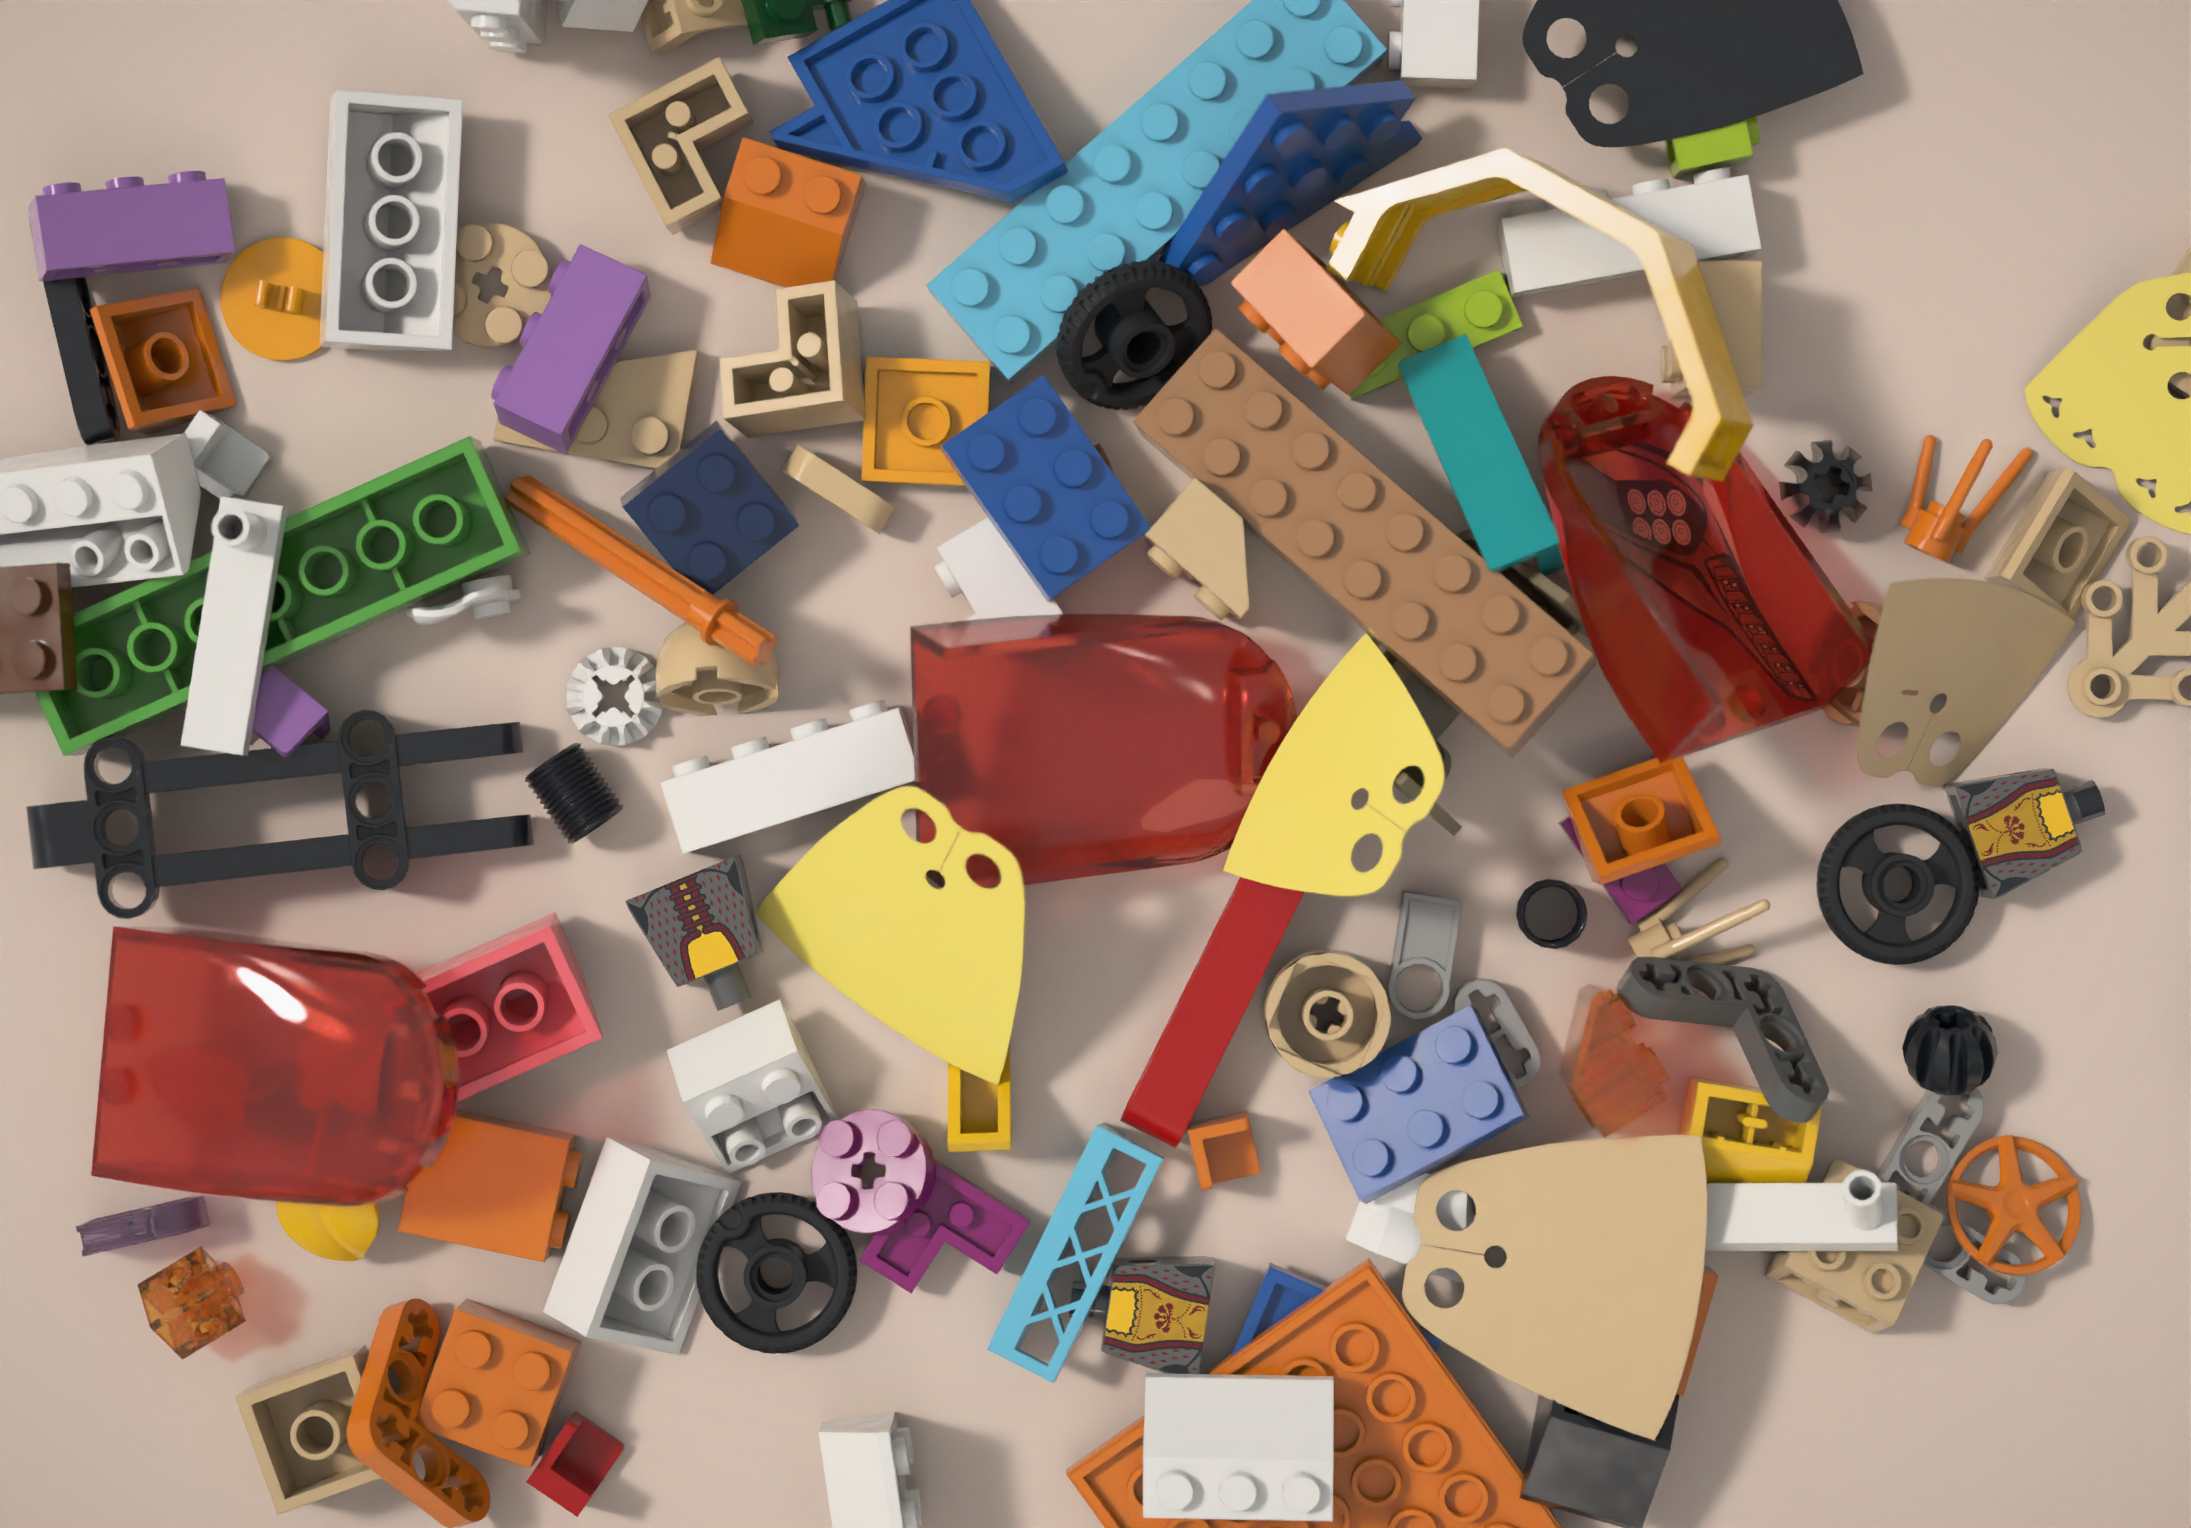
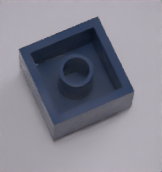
M717 420L620 497L623 509L669 565L712 595L799 526L793 513Z

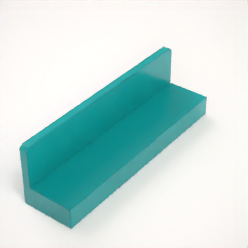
M1462 335L1401 360L1398 364L1401 376L1488 570L1496 573L1530 558L1534 559L1539 572L1544 576L1564 569L1565 564L1559 548L1560 542L1555 527L1467 335Z

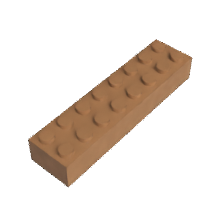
M1215 328L1132 421L1143 438L1190 479L1193 480L1196 477L1243 518V525L1511 759L1516 756L1596 666L1594 654L1502 574L1490 572L1480 555L1218 329Z

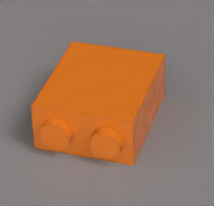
M426 1107L422 1112L398 1231L545 1262L552 1255L553 1247L563 1249L567 1238L571 1213L561 1211L566 1187L575 1189L577 1186L584 1155L583 1152L574 1150L577 1135L444 1107L431 1113L429 1108Z

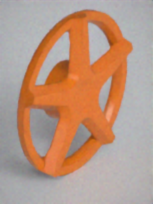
M2013 1135L1992 1138L1970 1149L1955 1166L1948 1183L1946 1196L1949 1222L1954 1235L1964 1250L1983 1266L2008 1275L2037 1273L2062 1260L2077 1236L2081 1221L2079 1182L2077 1177L2070 1173L2064 1162L2042 1144ZM2017 1149L2027 1151L2042 1159L2058 1177L2032 1185L2027 1184L2023 1180ZM1991 1150H1999L2000 1182L1997 1186L1993 1187L1961 1181L1964 1172L1975 1159ZM2066 1195L2068 1204L2067 1224L2063 1236L2057 1242L2040 1218L2039 1211L2047 1204ZM1957 1199L1984 1208L1991 1222L1979 1249L1970 1241L1962 1228L1957 1211ZM2016 1231L2023 1232L2045 1255L2043 1258L2027 1264H2008L1995 1260L2009 1238Z

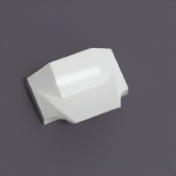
M1425 1173L1368 1204L1358 1200L1345 1239L1378 1255L1407 1265L1410 1260L1417 1256L1420 1245H1423L1421 1244L1420 1231L1415 1226L1413 1217L1418 1189L1423 1181L1432 1174ZM1450 1191L1439 1199L1436 1207L1437 1217L1445 1228L1460 1231L1472 1224L1475 1215L1471 1206L1470 1196L1467 1193ZM1439 1268L1431 1273L1439 1277L1463 1282L1461 1276L1449 1268Z

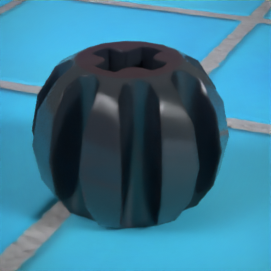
M1831 440L1814 441L1811 443L1813 462L1806 459L1801 452L1796 450L1784 464L1786 468L1796 475V483L1779 482L1781 500L1794 496L1799 503L1798 509L1790 517L1805 528L1812 515L1816 514L1819 518L1820 533L1840 532V511L1852 522L1856 523L1867 510V506L1856 499V491H1873L1871 473L1862 477H1858L1854 473L1853 466L1862 456L1847 445L1840 458L1836 459L1833 456V442ZM1830 473V484L1838 487V494L1821 501V489L1813 486V479Z
M1956 1005L1931 1007L1924 1014L1918 1015L1910 1024L1902 1047L1908 1073L1916 1084L1923 1089L1944 1096L1969 1094L1978 1086L1983 1085L1991 1076L1998 1054L1996 1039L1991 1026L1978 1012Z

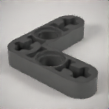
M1646 956L1633 960L1618 982L1616 988L1618 997L1630 1011L1641 1017L1732 1027L1765 1100L1772 1110L1786 1120L1796 1123H1807L1815 1116L1828 1098L1829 1088L1827 1081L1787 996L1780 984L1769 974L1751 967ZM1692 987H1694V988H1696V989L1702 991V992L1705 993L1710 999H1708V998H1706V997L1700 995V994H1699L1695 989H1693ZM1765 1038H1767V1039L1773 1041L1774 1043H1776V1044H1777L1778 1046H1780L1784 1051H1782V1050L1778 1049L1777 1047L1773 1046V1045H1772L1769 1041H1767Z

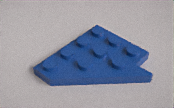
M887 0L788 56L814 107L769 131L779 149L1012 203L1068 172L1062 157L970 0Z
M1403 80L1267 94L1158 262H1165L1180 268L1199 286L1213 281L1269 244L1283 229L1286 231L1290 230L1417 146L1422 140L1421 135L1409 120L1401 121L1416 99Z

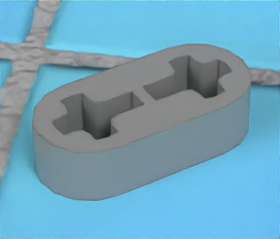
M1483 978L1466 981L1457 989L1453 997V1013L1472 1005L1468 995L1475 990H1478L1485 997L1494 994L1498 1002L1490 1010L1499 1027L1490 1032L1488 1029L1487 1031L1501 1060L1503 1059L1502 1053L1494 1040L1502 1035L1505 1036L1509 1045L1516 1051L1523 1048L1527 1050L1528 1056L1521 1061L1524 1072L1514 1076L1507 1069L1516 1089L1527 1086L1536 1078L1540 1070L1541 1056L1537 1045L1507 993L1497 983Z

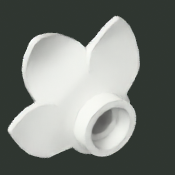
M511 575L483 578L462 583L464 594L462 599L430 608L405 609L407 616L413 618L421 626L444 621L465 609L471 608L473 609L474 619L496 617L511 613L509 602L521 599L520 589H513Z

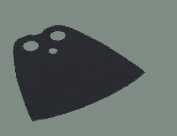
M1537 0L1527 19L1522 35L1524 49L1538 72L1545 77L1553 78L1563 87L1567 98L1565 106L1566 115L1578 134L1586 142L1600 147L1644 145L1725 127L1814 96L1864 74L1852 32L1838 0ZM1562 18H1571L1578 21L1586 32L1584 49L1572 58H1561L1555 55L1547 44L1549 27L1555 21ZM1630 35L1636 39L1638 47L1633 56L1624 57L1616 53L1615 45L1620 36ZM1604 84H1614L1621 87L1629 99V109L1626 116L1614 124H1604L1597 121L1589 108V99L1592 92Z

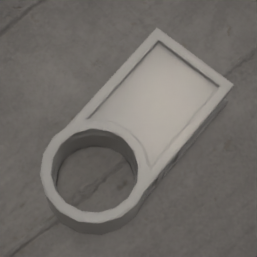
M1403 891L1390 974L1387 980V995L1392 1005L1402 1015L1413 1019H1427L1437 1014L1446 1005L1450 994V979L1463 901ZM1417 964L1429 966L1437 973L1441 982L1442 991L1439 999L1432 1007L1423 1011H1412L1398 1001L1395 994V982L1404 969Z

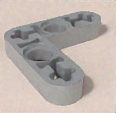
M1977 1088L1972 1093L1962 1096L1961 1102L1969 1107L1966 1115L1963 1118L1958 1115H1952L1942 1129L1950 1134H1954L1949 1145L1940 1136L1920 1129L1926 1118L1932 1124L1938 1126L1946 1110L1943 1105L1938 1103L1942 1095L1926 1090L1876 1173V1176L1882 1182L1892 1183L1888 1181L1895 1171L1904 1181L1921 1187L1922 1190L1917 1198L1907 1190L1904 1193L1940 1212L1943 1215L1941 1226L1951 1227L1948 1214L1932 1205L1931 1202L1981 1121L1984 1112V1100ZM1928 1141L1935 1146L1938 1152L1937 1165L1926 1175H1914L1906 1167V1151L1913 1143ZM1960 1221L1970 1241L1973 1244L1975 1241L1982 1244L1985 1236ZM1960 1243L1957 1252L1952 1257L1946 1260H1936L1927 1254L1923 1263L1980 1299L1992 1304H2006L2015 1300L2023 1291L2026 1283V1275H2009L2010 1280L2005 1287L1994 1284L1987 1291L1984 1288L1987 1285L1988 1279L1968 1265H1966L1964 1276L1960 1277L1956 1272L1970 1259V1255ZM2004 1247L1995 1259L2000 1262L2004 1259L2008 1264H2023L2014 1253Z

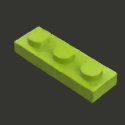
M1498 269L1380 319L1401 341V344L1349 395L1350 401L1403 379L1398 364L1405 358L1465 334L1474 349L1521 329L1523 324L1500 270Z

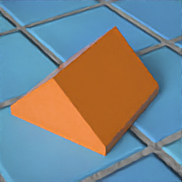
M200 288L99 305L90 309L129 430L150 435L192 421L199 410L214 414L237 405Z
M1683 757L1662 764L1659 763L1657 758L1561 790L1587 869L1594 883L1602 885L1722 844L1719 832Z

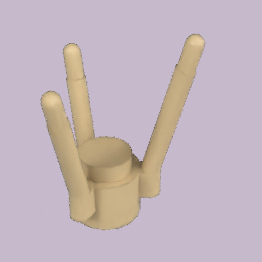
M1720 858L1656 912L1638 920L1636 923L1641 932L1628 938V941L1636 958L1647 956L1683 960L1691 956L1690 947L1770 909V902L1762 899L1684 935L1681 934L1675 922L1663 927L1662 924L1713 882L1728 867V861ZM1747 944L1685 959V961L1725 964L1752 956L1755 953V947Z

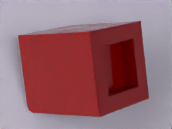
M575 1411L526 1482L578 1517L624 1450V1444Z

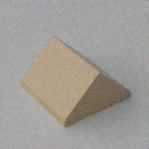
M2065 467L2047 472L1984 579L1991 583L2012 587L2037 597L2062 611L2073 620L2082 605L2081 594L2083 589L2089 583L2097 580L2132 521L2075 471Z

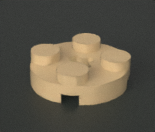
M500 223L471 224L459 230L456 244L453 334L456 337L481 348L493 349L504 347V345L514 344L520 340L523 329L534 312L543 313L553 295L549 293L552 274L545 254L532 238L514 227ZM493 269L502 270L501 282L508 286L504 298L494 295L489 303L482 302L479 299L482 289L476 285L480 274L488 276Z

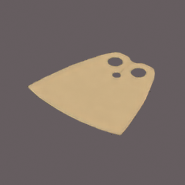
M1701 1135L1637 1136L1552 1143L1476 1158L1435 1172L1423 1181L1417 1192L1413 1219L1415 1226L1420 1231L1421 1244L1423 1245H1420L1417 1256L1409 1261L1405 1269L1402 1300L1406 1309L1417 1322L1437 1338L1511 1382L1552 1401L1554 1399L1557 1403L1630 1433L1655 1440L1672 1406L1682 1378L1692 1341L1701 1294L1708 1209L1707 1175ZM1450 1191L1467 1193L1473 1199L1476 1206L1474 1221L1469 1227L1460 1231L1445 1228L1437 1217L1436 1207L1439 1199ZM1491 1246H1499L1506 1252L1507 1260L1500 1268H1492L1485 1262L1484 1255ZM1439 1268H1449L1456 1271L1464 1282L1462 1299L1457 1305L1450 1308H1440L1433 1305L1425 1294L1427 1277Z

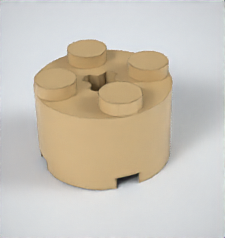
M1318 949L1299 954L1277 971L1265 994L1263 1006L1264 1023L1274 1048L1290 1066L1313 1077H1338L1362 1068L1378 1055L1389 1034L1391 1013L1389 999L1383 984L1365 963L1342 951ZM1328 997L1336 998L1335 1007L1343 1014L1342 1019L1339 1023L1329 1021L1324 1029L1317 1028V1017L1310 1011L1314 1003L1324 1005Z

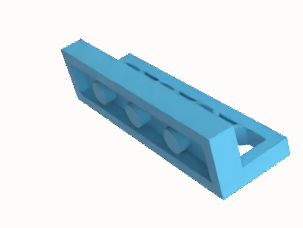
M1105 1123L1096 1125L987 1347L993 1353L1052 1383L1056 1382L1165 1159L1155 1152L1125 1138V1133ZM1118 1150L1146 1164L1135 1188L1115 1195L1111 1194L1105 1175ZM1100 1187L1103 1199L1093 1202ZM1130 1197L1119 1218L1114 1202ZM1106 1205L1114 1232L1108 1244L1084 1251L1078 1230L1089 1210ZM1073 1244L1076 1254L1065 1258ZM1103 1253L1092 1274L1087 1258ZM1078 1261L1087 1287L1080 1300L1057 1307L1051 1285L1060 1267ZM1045 1300L1048 1307V1311L1038 1314ZM1075 1309L1065 1330L1060 1314ZM1051 1317L1059 1344L1048 1364L1021 1350V1347L1032 1324Z

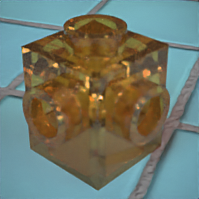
M201 1246L137 1284L150 1328L182 1360L246 1322L238 1297L244 1293V1287L238 1274L228 1262L224 1261L218 1264Z

